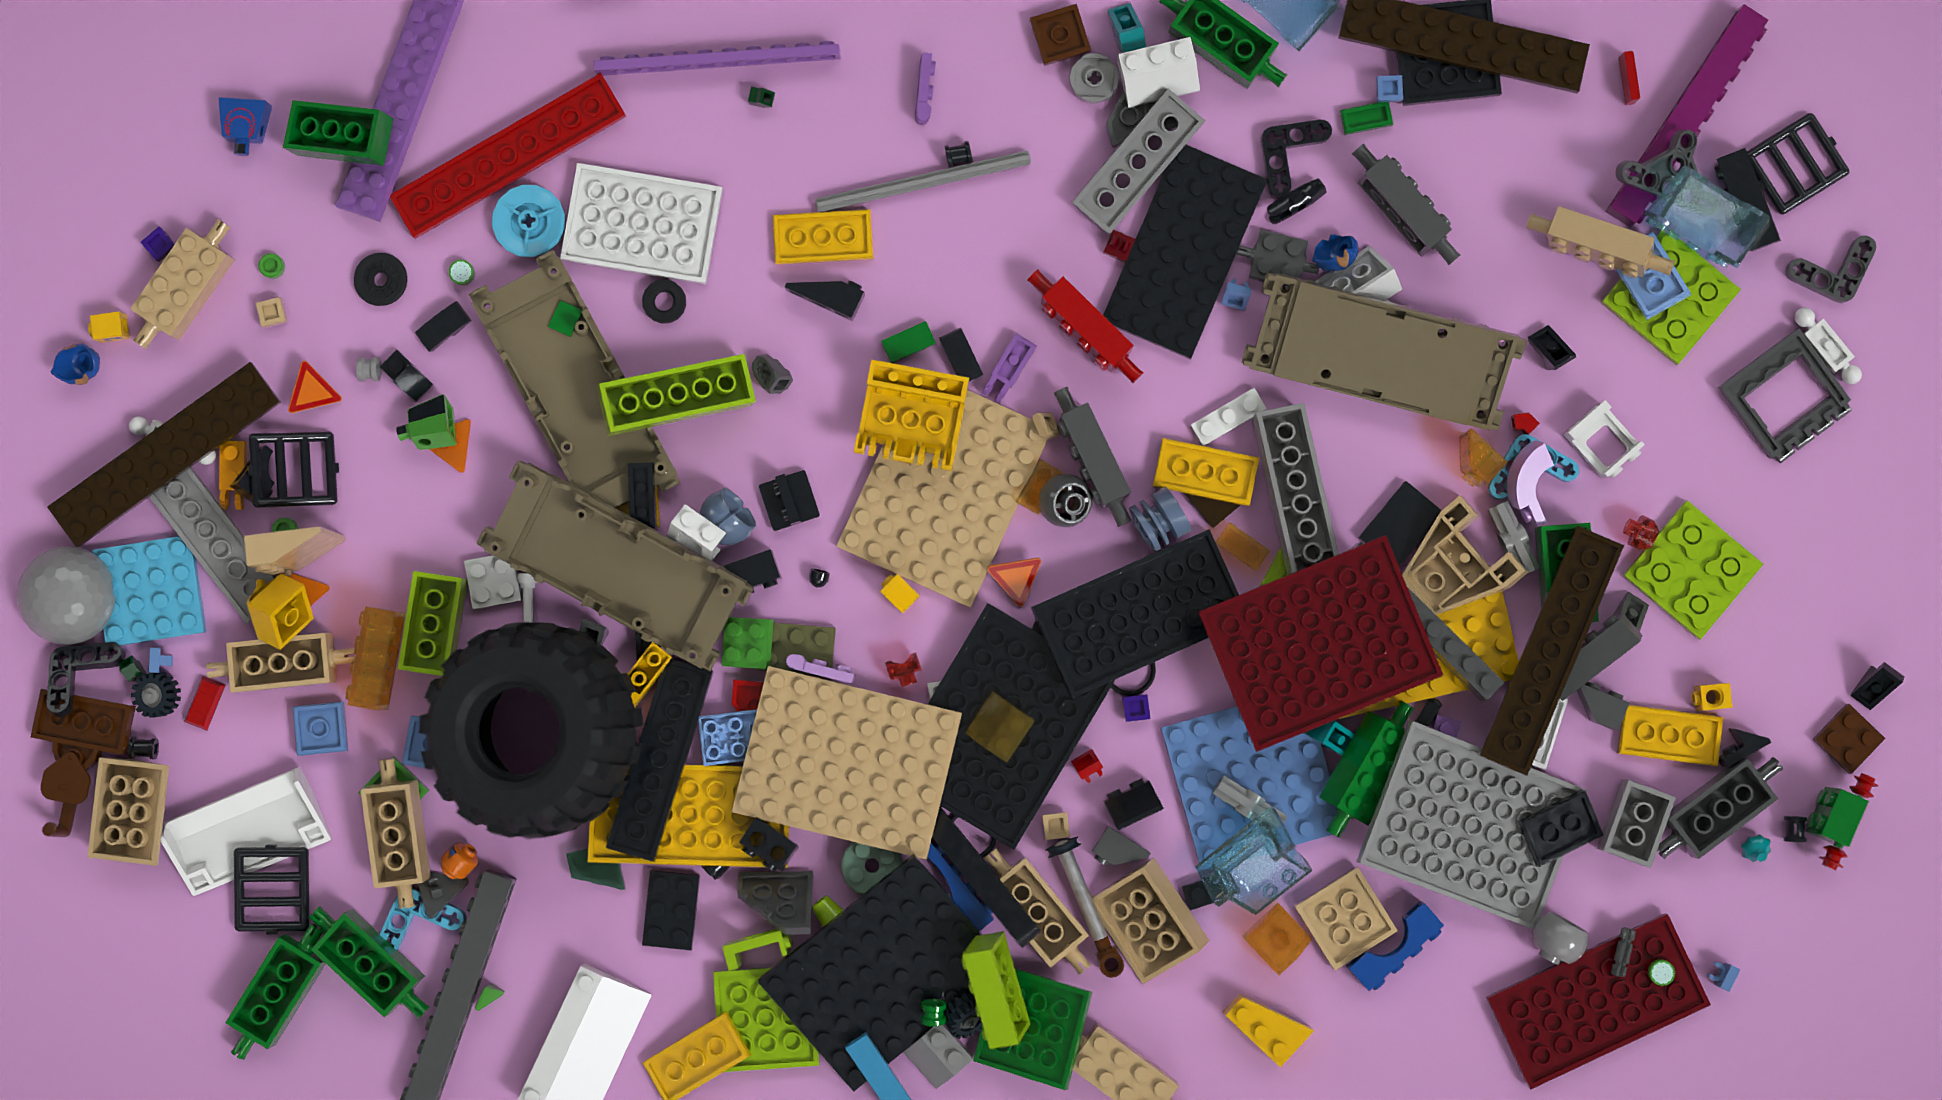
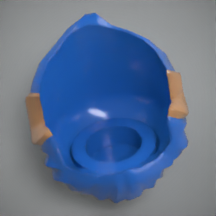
M1331 234L1328 241L1322 239L1317 244L1312 261L1319 268H1322L1323 271L1344 270L1352 265L1358 255V241L1349 235Z
M83 343L73 344L69 347H64L63 350L58 352L50 372L56 378L68 384L83 385L88 383V380L98 373L100 357L94 349L89 348Z

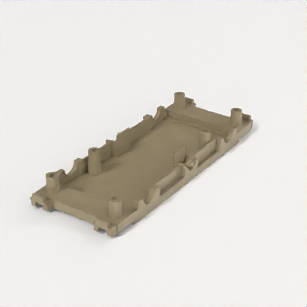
M554 250L536 259L540 266L539 268L491 293L487 285L469 293L476 313L570 484L614 508L629 501L628 463L654 462L655 486L659 485L662 492L680 484L676 476L678 474L652 427L607 436L596 388L600 383L624 379L625 377L560 257L556 256ZM553 270L557 271L556 274H552L551 272ZM560 300L583 310L581 311V317L575 324V330L571 338L548 327ZM490 305V308L485 309V306ZM584 326V329L579 330V327ZM566 445L570 446L569 450L564 449ZM663 466L664 469L662 471H659L658 467Z
M1266 273L1261 292L1270 295L1256 346L1246 344L1241 362L1243 365L1280 378L1462 425L1498 431L1504 410L1497 409L1512 359L1520 360L1522 358L1527 339L1520 338L1517 334L1490 328L1484 324H1472L1453 316L1451 319L1409 308L1408 305L1392 303L1387 299L1386 301H1381L1343 291L1340 287L1321 285L1313 280H1303L1280 273Z
M517 461L509 475V479L517 482L495 528L485 527L477 540V545L483 547L484 551L510 564L511 568L530 574L538 583L546 582L581 601V606L594 609L599 613V616L605 614L642 635L641 639L660 645L670 655L675 654L691 664L711 672L720 655L719 651L714 649V646L736 603L745 606L754 589L753 586L721 565L531 463Z

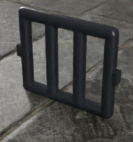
M1813 113L1804 115L1747 151L1762 191H1765L1781 215L1788 213L1847 176L1850 172L1835 148V145H1837L1836 141L1832 136L1828 137ZM1809 125L1837 168L1835 172L1825 177L1797 134V131ZM1786 138L1790 140L1817 182L1806 190L1776 146V144ZM1765 151L1769 152L1796 194L1795 197L1785 203L1755 158Z
M332 432L254 433L249 436L250 465L247 466L248 476H251L252 504L254 507L335 505L338 502L336 473H339V463H335L334 435ZM299 442L302 496L288 497L284 443ZM309 442H324L327 495L313 496ZM259 443H274L277 497L262 498Z
M267 844L265 847L236 848L234 850L235 930L238 932L266 931V934H277L278 931H307L310 925L308 848L277 847V844ZM244 857H299V872H244ZM244 882H299V896L244 897ZM299 906V921L245 922L244 907Z

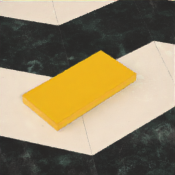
M870 209L773 215L776 265L873 259Z
M1162 438L1152 487L1161 489L1166 486L1170 491L1250 506L1259 457Z
M1628 705L1620 726L1617 754L1718 766L1723 717Z
M725 1012L642 1063L662 1099L678 1100L751 1056V1053L730 1016Z

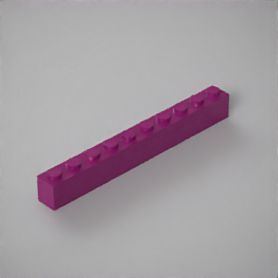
M1745 4L1735 12L1640 157L1638 163L1642 164L1667 150L1673 134L1678 130H1692L1698 137L1701 132L1698 127L1702 121L1706 123L1714 112L1712 109L1715 101L1720 102L1728 91L1725 89V86L1729 81L1733 82L1741 71L1738 66L1742 60L1746 62L1753 53L1754 49L1751 46L1755 40L1759 42L1766 33L1767 29L1764 26L1768 22L1767 18ZM1686 134L1680 139V144L1683 148L1687 146L1689 141ZM1678 158L1673 160L1672 167L1676 162L1680 163ZM1631 172V173L1629 174V176H1635V177H1636V175H1637V173H1633V172ZM1648 173L1644 178V184L1647 187L1652 184L1651 174ZM1623 183L1605 212L1631 227L1636 222L1640 224L1648 213L1645 210L1649 202L1653 204L1658 197Z

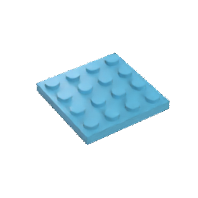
M180 536L92 550L106 564L113 578L112 586L115 604L112 615L103 628L105 643L114 642L122 646L206 632L196 557Z

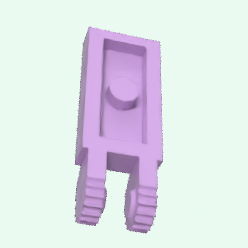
M792 654L787 656L786 663L790 668L851 684L854 683L856 674L850 673L851 668L837 665L836 669L826 667L827 662L813 659L812 663H809L802 655Z

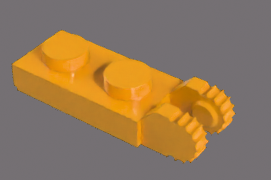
M227 441L220 446L219 490L221 491L219 499L220 506L224 510H228L229 491H235L230 485L247 464L246 441ZM236 491L235 508L243 510L244 497Z

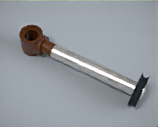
M1078 836L1060 841L1045 850L1050 854L1047 858L1059 856L1098 952L1095 955L1098 960V966L1106 977H1117L1124 970V961L1116 945L1112 946L1072 850L1082 843L1077 842ZM1108 958L1117 959L1118 963L1114 969L1105 968L1104 964Z

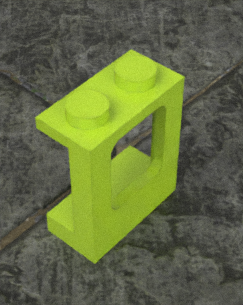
M778 928L726 942L722 948L728 970L738 969L743 964L740 952L779 942L782 956L788 955L793 945L792 935H785Z

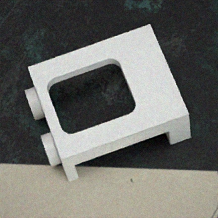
M1606 400L1598 403L1563 434L1602 479L1609 476L1614 478L1623 470L1621 465L1627 460L1629 462L1635 460L1642 453L1639 449L1645 445L1642 441L1637 442L1609 410L1612 407ZM1603 426L1609 427L1626 447V452L1610 466H1605L1586 444L1587 440Z
M685 504L670 523L667 537L714 561L721 550L717 545L726 535V532Z

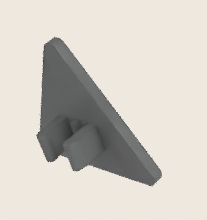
M430 872L431 878L423 883H418L428 918L435 917L469 884L467 878L451 879L445 874Z

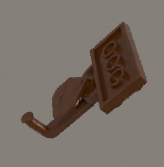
M41 689L30 738L53 742V754L56 762L44 770L41 793L46 799L63 802L59 825L56 826L55 823L48 822L43 826L42 833L47 837H68L72 830L77 804L84 802L88 796L91 778L86 770L93 767L99 761L103 751L126 755L136 706L74 695L72 711L65 717H56L47 708V689ZM60 698V704H59V705H55V707H56L57 709H60V705H61V704H65V703L61 700V698Z

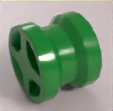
M926 999L921 1002V1009L924 1011V1014L921 1016V1023L923 1025L942 1026L946 1023V1016L944 1015L946 1002L944 1000Z

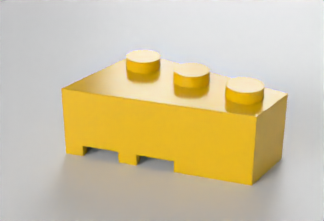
M1241 994L1223 1011L1225 1016L1279 1067L1314 1032L1310 1026Z

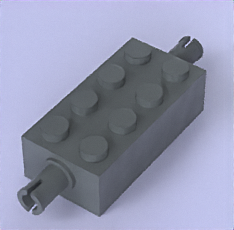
M1362 144L1352 153L1366 169L1365 174L1358 182L1359 186L1421 257L1430 249H1436L1447 264L1450 265L1461 255L1446 239L1447 234L1452 230L1449 219L1442 213L1439 215L1433 208L1435 206L1433 201L1427 195L1423 196L1418 191V185L1415 180L1410 176H1405L1401 171L1402 166L1394 157L1390 158L1386 155L1381 160H1377L1365 144Z
M1062 388L1054 393L1063 411L1060 416L1059 425H1057L1062 437H1068L1071 443L1068 449L1073 460L1078 459L1082 466L1079 472L1085 483L1089 481L1092 487L1091 494L1095 505L1100 504L1101 508L1109 507L1117 527H1120L1132 521L1122 502L1131 493L1130 488L1089 403L1076 406L1068 390L1069 388Z
M1772 757L1767 763L1756 770L1750 760L1744 758L1725 768L1672 808L1666 824L1671 830V835L1659 844L1658 854L1663 859H1666L1668 855L1682 846L1691 857L1697 859L1703 857L1778 800V797L1766 781L1783 770L1782 765H1778L1780 762L1775 757Z

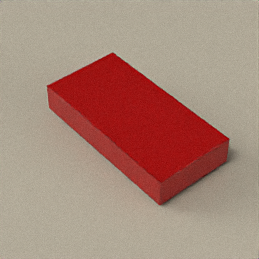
M1626 51L1618 59L1625 105H1632L1641 97L1634 52Z

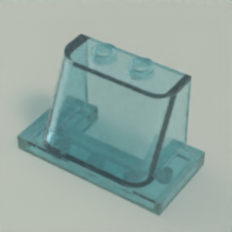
M1271 806L1195 866L1215 905L1220 907L1227 900H1230L1254 915H1257L1313 871L1308 861L1295 849L1296 846L1276 809Z

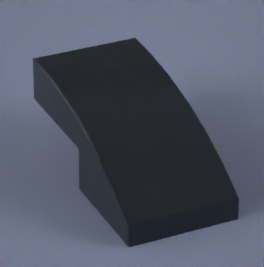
M456 301L421 326L415 334L426 349L431 352L436 350L450 336H455L472 320L458 301Z
M961 327L939 337L957 376L968 377L969 381H972L983 375Z

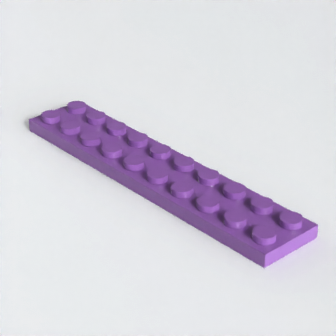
M413 0L372 108L381 110L394 118L384 166L352 162L335 207L381 222L464 0Z

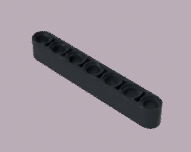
M939 806L932 837L1015 941L1023 948L1042 932L1041 929L948 814Z

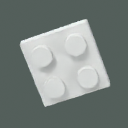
M495 556L464 561L472 608L474 610L523 601L520 583H518V570L511 568L510 564Z

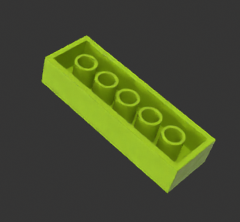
M745 354L600 383L596 388L607 436L749 407L756 402Z

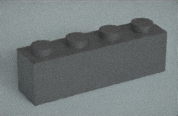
M1621 613L1618 617L1615 615L1610 616L1603 623L1604 627L1598 632L1593 630L1586 635L1585 642L1581 647L1560 697L1561 701L1565 700L1641 641L1643 635L1624 613Z

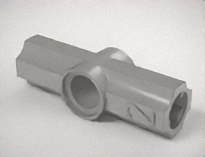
M1508 500L1488 509L1492 522L1498 531L1497 537L1504 552L1513 553L1528 573L1540 568L1529 546V536L1523 525L1518 523Z
M1225 775L1219 780L1212 792L1224 802L1235 807L1234 810L1251 821L1255 820L1275 834L1281 829L1287 818L1283 812L1266 803L1264 798L1248 788H1243Z

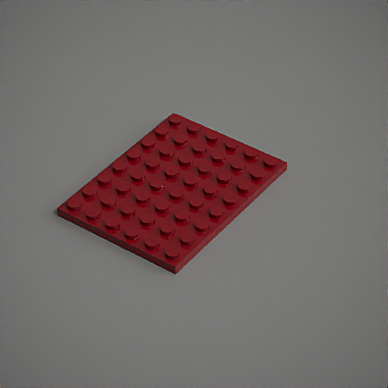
M1386 535L1198 612L1256 752L1444 676Z

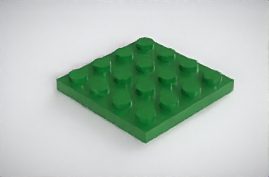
M1015 968L1030 1020V1026L1019 1044L992 1049L989 1048L988 1041L983 1038L981 1030L973 1061L1055 1088L1068 1090L1093 992Z

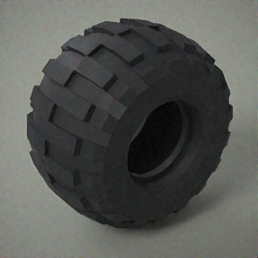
M518 622L505 624L498 629H488L466 642L468 647L457 649L441 665L444 669L442 678L432 680L424 698L428 699L427 702L430 703L428 714L420 715L419 734H426L428 749L421 751L425 769H434L438 777L436 784L433 786L443 800L447 802L455 801L457 803L456 806L459 807L456 811L457 814L476 826L482 824L487 826L486 830L493 834L508 838L524 837L526 839H535L569 832L586 822L593 821L608 809L612 798L620 796L631 779L630 776L626 775L630 765L636 764L639 760L642 744L636 741L637 727L643 726L642 709L634 708L631 695L636 692V689L629 675L619 672L615 666L619 661L603 645L594 644L591 642L592 638L587 634L571 627H562L554 623ZM517 687L531 689L544 696L553 706L560 726L558 746L551 759L540 769L523 775L512 774L503 765L494 749L491 735V721L497 701L505 690Z

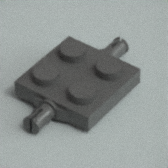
M1260 230L1258 241L1254 248L1239 246L1237 255L1251 258L1250 279L1264 282L1267 272L1272 274L1280 273L1299 279L1303 272L1316 275L1319 273L1317 264L1306 262L1308 245L1306 240Z

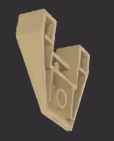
M1460 495L1439 513L1402 574L1407 587L1436 615L1509 589L1528 573L1526 568L1511 552H1508L1492 566L1486 562L1461 533L1480 515Z

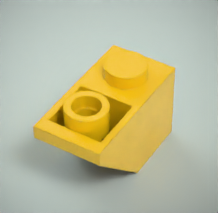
M890 574L881 583L883 589L880 592L902 614L920 597L899 574L895 577Z

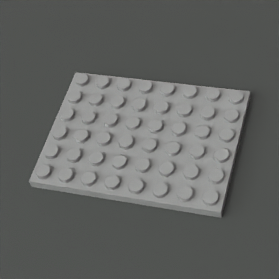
M1409 720L1356 862L1534 929L1543 912L1563 856L1541 867L1536 866L1518 820L1577 791L1586 789L1530 768L1528 775L1524 776L1480 757L1479 754L1482 750L1480 747Z

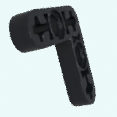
M1313 120L1272 126L1263 132L1261 147L1266 179H1268V190L1272 197L1279 199L1291 190L1286 149L1325 143L1332 134V127L1328 121ZM1318 126H1321L1323 130H1327L1323 138L1316 133L1311 134V140H1307L1308 131L1306 127H1310L1309 132L1316 131ZM1293 129L1301 130L1303 139L1298 142L1293 141L1290 138V131ZM1283 130L1286 131L1285 140L1287 143H1283L1284 138L1277 139L1275 145H1272L1271 141H1266L1270 133H1273L1274 137L1282 136ZM1271 157H1280L1283 161V166L1279 169H1273L1269 164ZM1284 172L1285 175L1280 176V181L1286 187L1282 193H1279L1278 189L1273 188L1277 184V176L1271 177V174L1278 175Z
M108 642L64 646L55 649L51 653L46 702L49 711L56 717L67 716L73 708L76 671L119 666V663L125 660V652L120 645ZM112 651H116L117 654H114L113 658L110 659L108 656L112 655ZM85 653H94L91 661L82 662V657ZM66 655L68 658L63 660L62 666L59 660H62L63 656ZM60 677H67V683L63 687H56V681ZM60 698H61V700H62L65 704H61V705H60V709H57V708L55 707V705H59V704H60Z

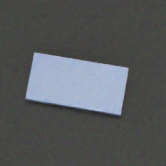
M757 709L699 716L698 723L703 766L745 761Z

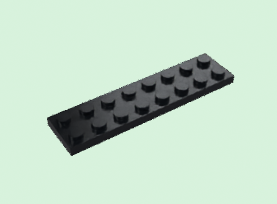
M671 659L660 674L639 743L642 744L639 760L636 764L631 765L628 775L631 779L624 788L606 845L607 849L655 862L698 725V719L712 680L713 670L710 672L705 668L701 669L695 665Z

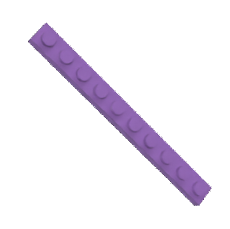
M833 41L820 42V45L810 46L809 43H797L795 47H785L783 44L772 45L770 49L750 46L746 50L737 51L736 48H724L722 52H712V50L703 49L699 50L697 54L676 51L673 55L664 56L663 53H651L649 57H639V55L630 54L625 55L624 59L603 56L600 57V60L594 61V71L597 75L602 73L605 76L838 60L841 57L839 44H834Z

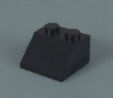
M1140 778L1130 783V789L1121 792L1119 788L1107 794L1108 799L1104 800V803L1118 830L1164 809L1149 780L1143 781Z

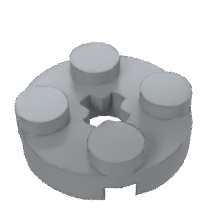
M1098 53L1087 54L1081 57L1071 69L1070 86L1074 95L1086 103L1098 104L1109 100L1118 87V69L1105 55ZM1094 72L1097 73V77H1101V81H1098L1096 85H1093L1087 79Z

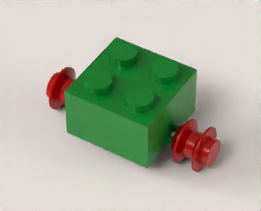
M1863 773L1860 776H1854L1857 780L1856 786H1849L1854 794L1841 788L1825 787L1824 790H1821L1816 798L1817 807L1814 813L1812 812L1806 822V826H1808L1807 833L1834 845L1824 846L1823 848L1827 853L1825 856L1819 857V859L1823 860V866L1835 871L1837 867L1843 868L1840 860L1841 858H1848L1845 851L1842 850L1843 846H1850L1869 801L1866 799L1874 797L1870 791L1872 787H1878L1874 783L1875 778Z

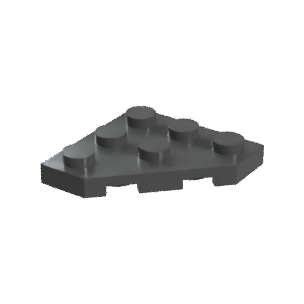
M1123 90L1106 122V128L1113 148L1119 146L1156 102L1128 108ZM1169 116L1164 120L1165 129L1170 131L1177 127V121L1174 117Z
M813 871L738 873L737 894L740 900L785 935L811 934Z

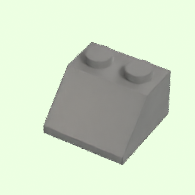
M945 1024L933 1026L904 1051L905 1055L936 1089L954 1077L973 1060V1054L959 1039L951 1035Z

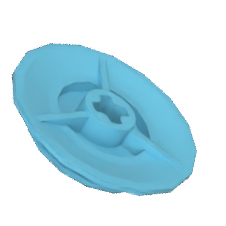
M521 185L508 190L498 200L493 211L492 228L497 241L507 251L520 257H536L549 252L559 242L565 229V214L560 201L551 191L538 185ZM528 216L535 220V222H532V227L530 228L526 224H524V222L527 221Z

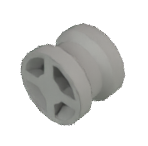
M373 357L372 359L357 358L356 372L358 381L365 382L367 379H372L373 381L381 380L382 369L380 368L381 361L379 357Z

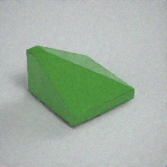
M491 984L487 985L479 997L475 1010L479 1011L501 997L505 991Z

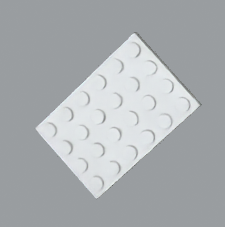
M577 163L560 259L562 261L707 284L723 188Z

